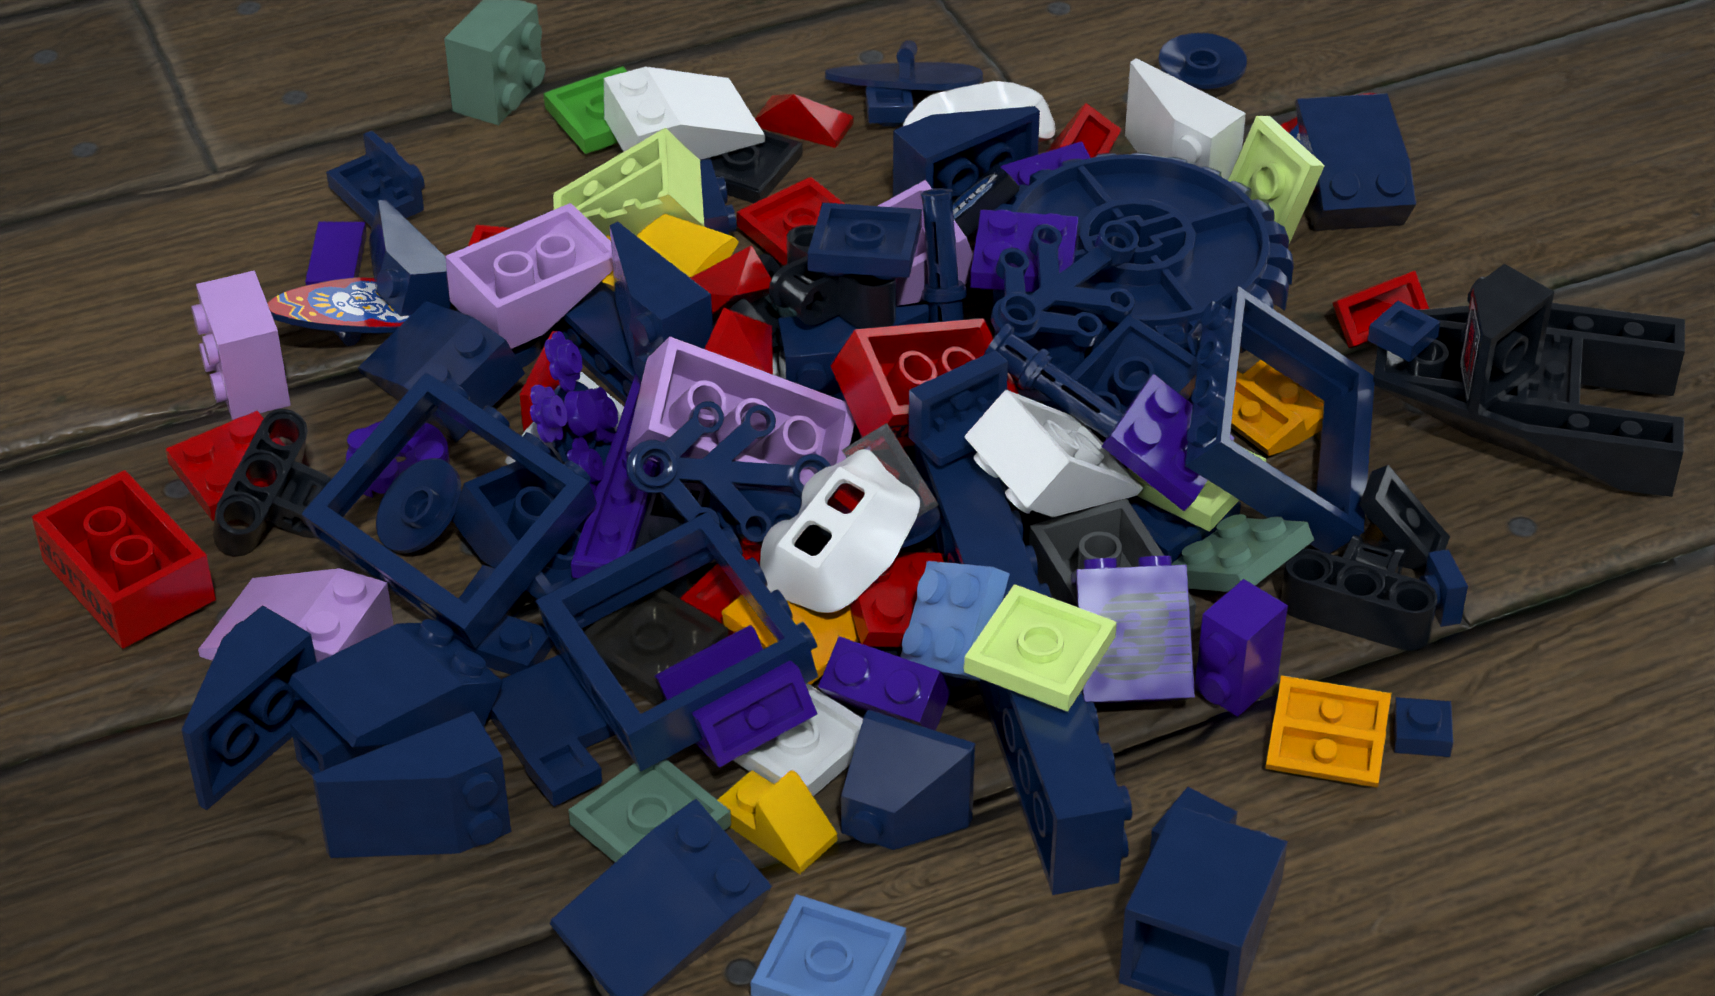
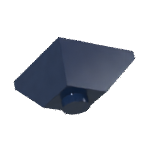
M868 710L862 721L841 794V833L852 836L863 843H873L897 850L968 827L973 817L975 743Z

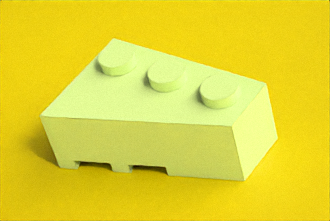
M666 128L553 193L554 210L571 203L605 236H610V225L617 221L637 236L645 227L663 214H668L704 227L700 160Z

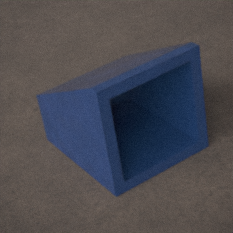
M1174 805L1125 908L1119 983L1156 996H1242L1283 878L1288 841L1272 837L1262 831L1251 830L1216 819L1203 812H1195Z

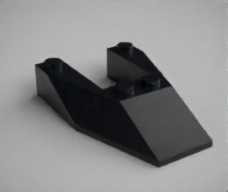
M1552 303L1539 370L1478 417L1468 412L1459 366L1463 345L1460 337L1467 323L1469 306L1418 310L1440 321L1438 337L1410 362L1377 346L1374 386L1460 432L1619 490L1673 496L1684 452V417L1580 404V386L1583 384L1637 391L1645 394L1674 396L1685 352V319Z

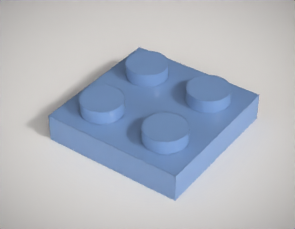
M927 561L925 572L918 583V596L910 625L903 636V649L900 657L939 670L944 676L980 681V678L964 673V657L1002 603L1010 573L989 566Z
M796 894L751 981V996H881L906 944V928Z

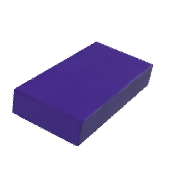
M318 222L305 280L306 286L359 276L367 236L365 222Z

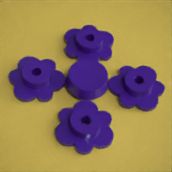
M558 331L552 334V339L546 340L545 354L550 362L549 369L552 378L559 380L561 388L568 393L563 402L559 396L555 395L551 387L544 388L540 384L533 386L530 393L533 403L530 407V415L534 423L537 424L539 437L544 443L562 440V427L566 424L575 435L579 436L573 440L572 449L567 452V459L573 461L591 477L589 483L593 494H595L598 482L604 476V466L598 452L592 448L589 449L583 436L592 432L595 441L612 443L615 435L614 427L618 424V411L615 403L608 397L602 387L591 388L585 391H573L576 385L575 381L580 379L582 357L577 346L571 340H566L563 333Z

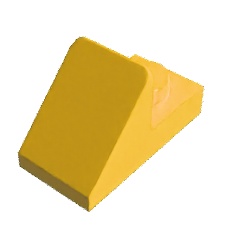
M751 770L717 799L731 811V829L798 874L806 870L837 842L836 830L799 774L794 770H790L775 784Z

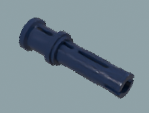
M944 188L925 190L920 195L923 204L929 283L924 285L922 299L928 302L929 323L964 320L962 299L967 296V288L962 281L958 280L952 201L953 190Z
M1008 323L1004 325L994 337L984 355L996 350L1008 361V373L1018 380V387L1031 391L1033 388L1066 410L1070 415L1076 417L1104 438H1107L1123 413L1052 364L1053 357L1050 356V352L1043 348L1038 351L1015 335V328Z

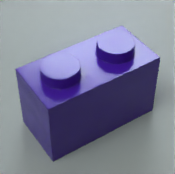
M1243 579L1202 615L1194 690L1202 694L1211 703L1220 705L1238 717L1278 681L1288 605Z
M838 636L818 686L825 695L851 710L863 714L871 710L935 731L953 688L939 670Z

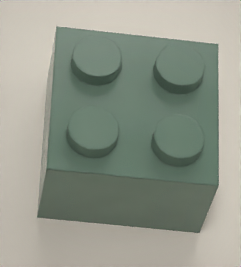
M482 0L444 38L453 112L499 126L512 111L519 107L521 101L535 87L541 84L545 74V64L542 61L540 41L542 28L538 21L537 5L521 0Z

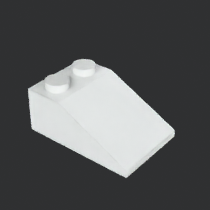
M1137 58L1131 61L1125 136L1138 153L1152 154V156L1186 159L1190 164L1219 170L1222 172L1221 177L1229 180L1242 150L1246 113Z
M643 67L604 78V119L623 151L628 150L664 128L670 131L699 160L765 142V134L729 78L652 67Z
M1005 390L964 436L977 451L974 455L976 463L995 478L1000 477L1009 487L1005 492L1007 498L1018 509L1027 514L1033 510L1056 517L1134 497L1143 490L1142 485L1122 463L1101 447L1103 443L1086 424L1072 415Z

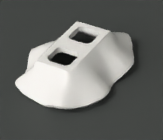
M1001 81L986 82L930 95L908 114L903 126L932 114L1035 106L1040 110L1039 142L1048 140L1055 134V122L1049 106L1042 95L1031 88Z
M866 449L858 450L845 460L817 472L804 486L799 513L790 520L778 522L770 528L764 537L761 547L760 567L766 577L767 588L770 592L778 589L789 602L816 612L833 613L851 604L893 563L916 520L920 507V500L917 494L889 473L879 459L870 450ZM843 483H849L865 492L862 500L849 514H843L827 505L829 498ZM809 525H817L832 534L830 541L816 556H810L794 546L796 540Z

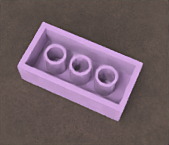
M670 336L647 358L626 447L628 452H631L635 446L647 440L665 442L689 420V414L695 406L705 401H711L718 404L723 411L724 421L722 426L710 435H701L680 456L681 458H704L741 424L744 412L756 405H764L773 411L776 418L775 427L767 436L755 439L732 461L792 465L797 459L805 455L816 454L824 457L832 466L848 457L855 420L845 401ZM701 409L698 414V420L702 426L708 428L714 425L715 417L711 411ZM753 413L750 418V424L755 430L764 431L766 419L759 413ZM802 469L800 472L801 483L805 486L814 473L809 469ZM740 484L794 493L790 487Z

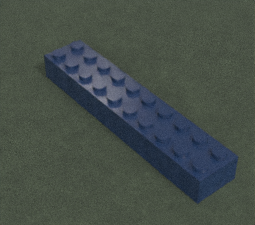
M914 443V492L919 498L926 499L935 504L941 516L939 528L926 538L930 552L942 553L943 560L946 563L989 566L1010 573L1003 600L1014 584L1051 598L1047 583L1039 584L1035 551L1031 545L1025 546L1023 543L1021 515L1018 509H1010L1009 499L1005 495L1008 486L1002 479L991 476L974 460V455L977 453L976 450L939 466ZM983 679L976 681L1052 895L1119 883L1121 859L1127 858L1129 855L1128 839L1124 824L1125 821L1132 819V804L1126 786H1118L1114 778L1115 760L1110 744H1101L1099 739V720L1094 703L1092 701L1085 702L1082 689L1067 712Z

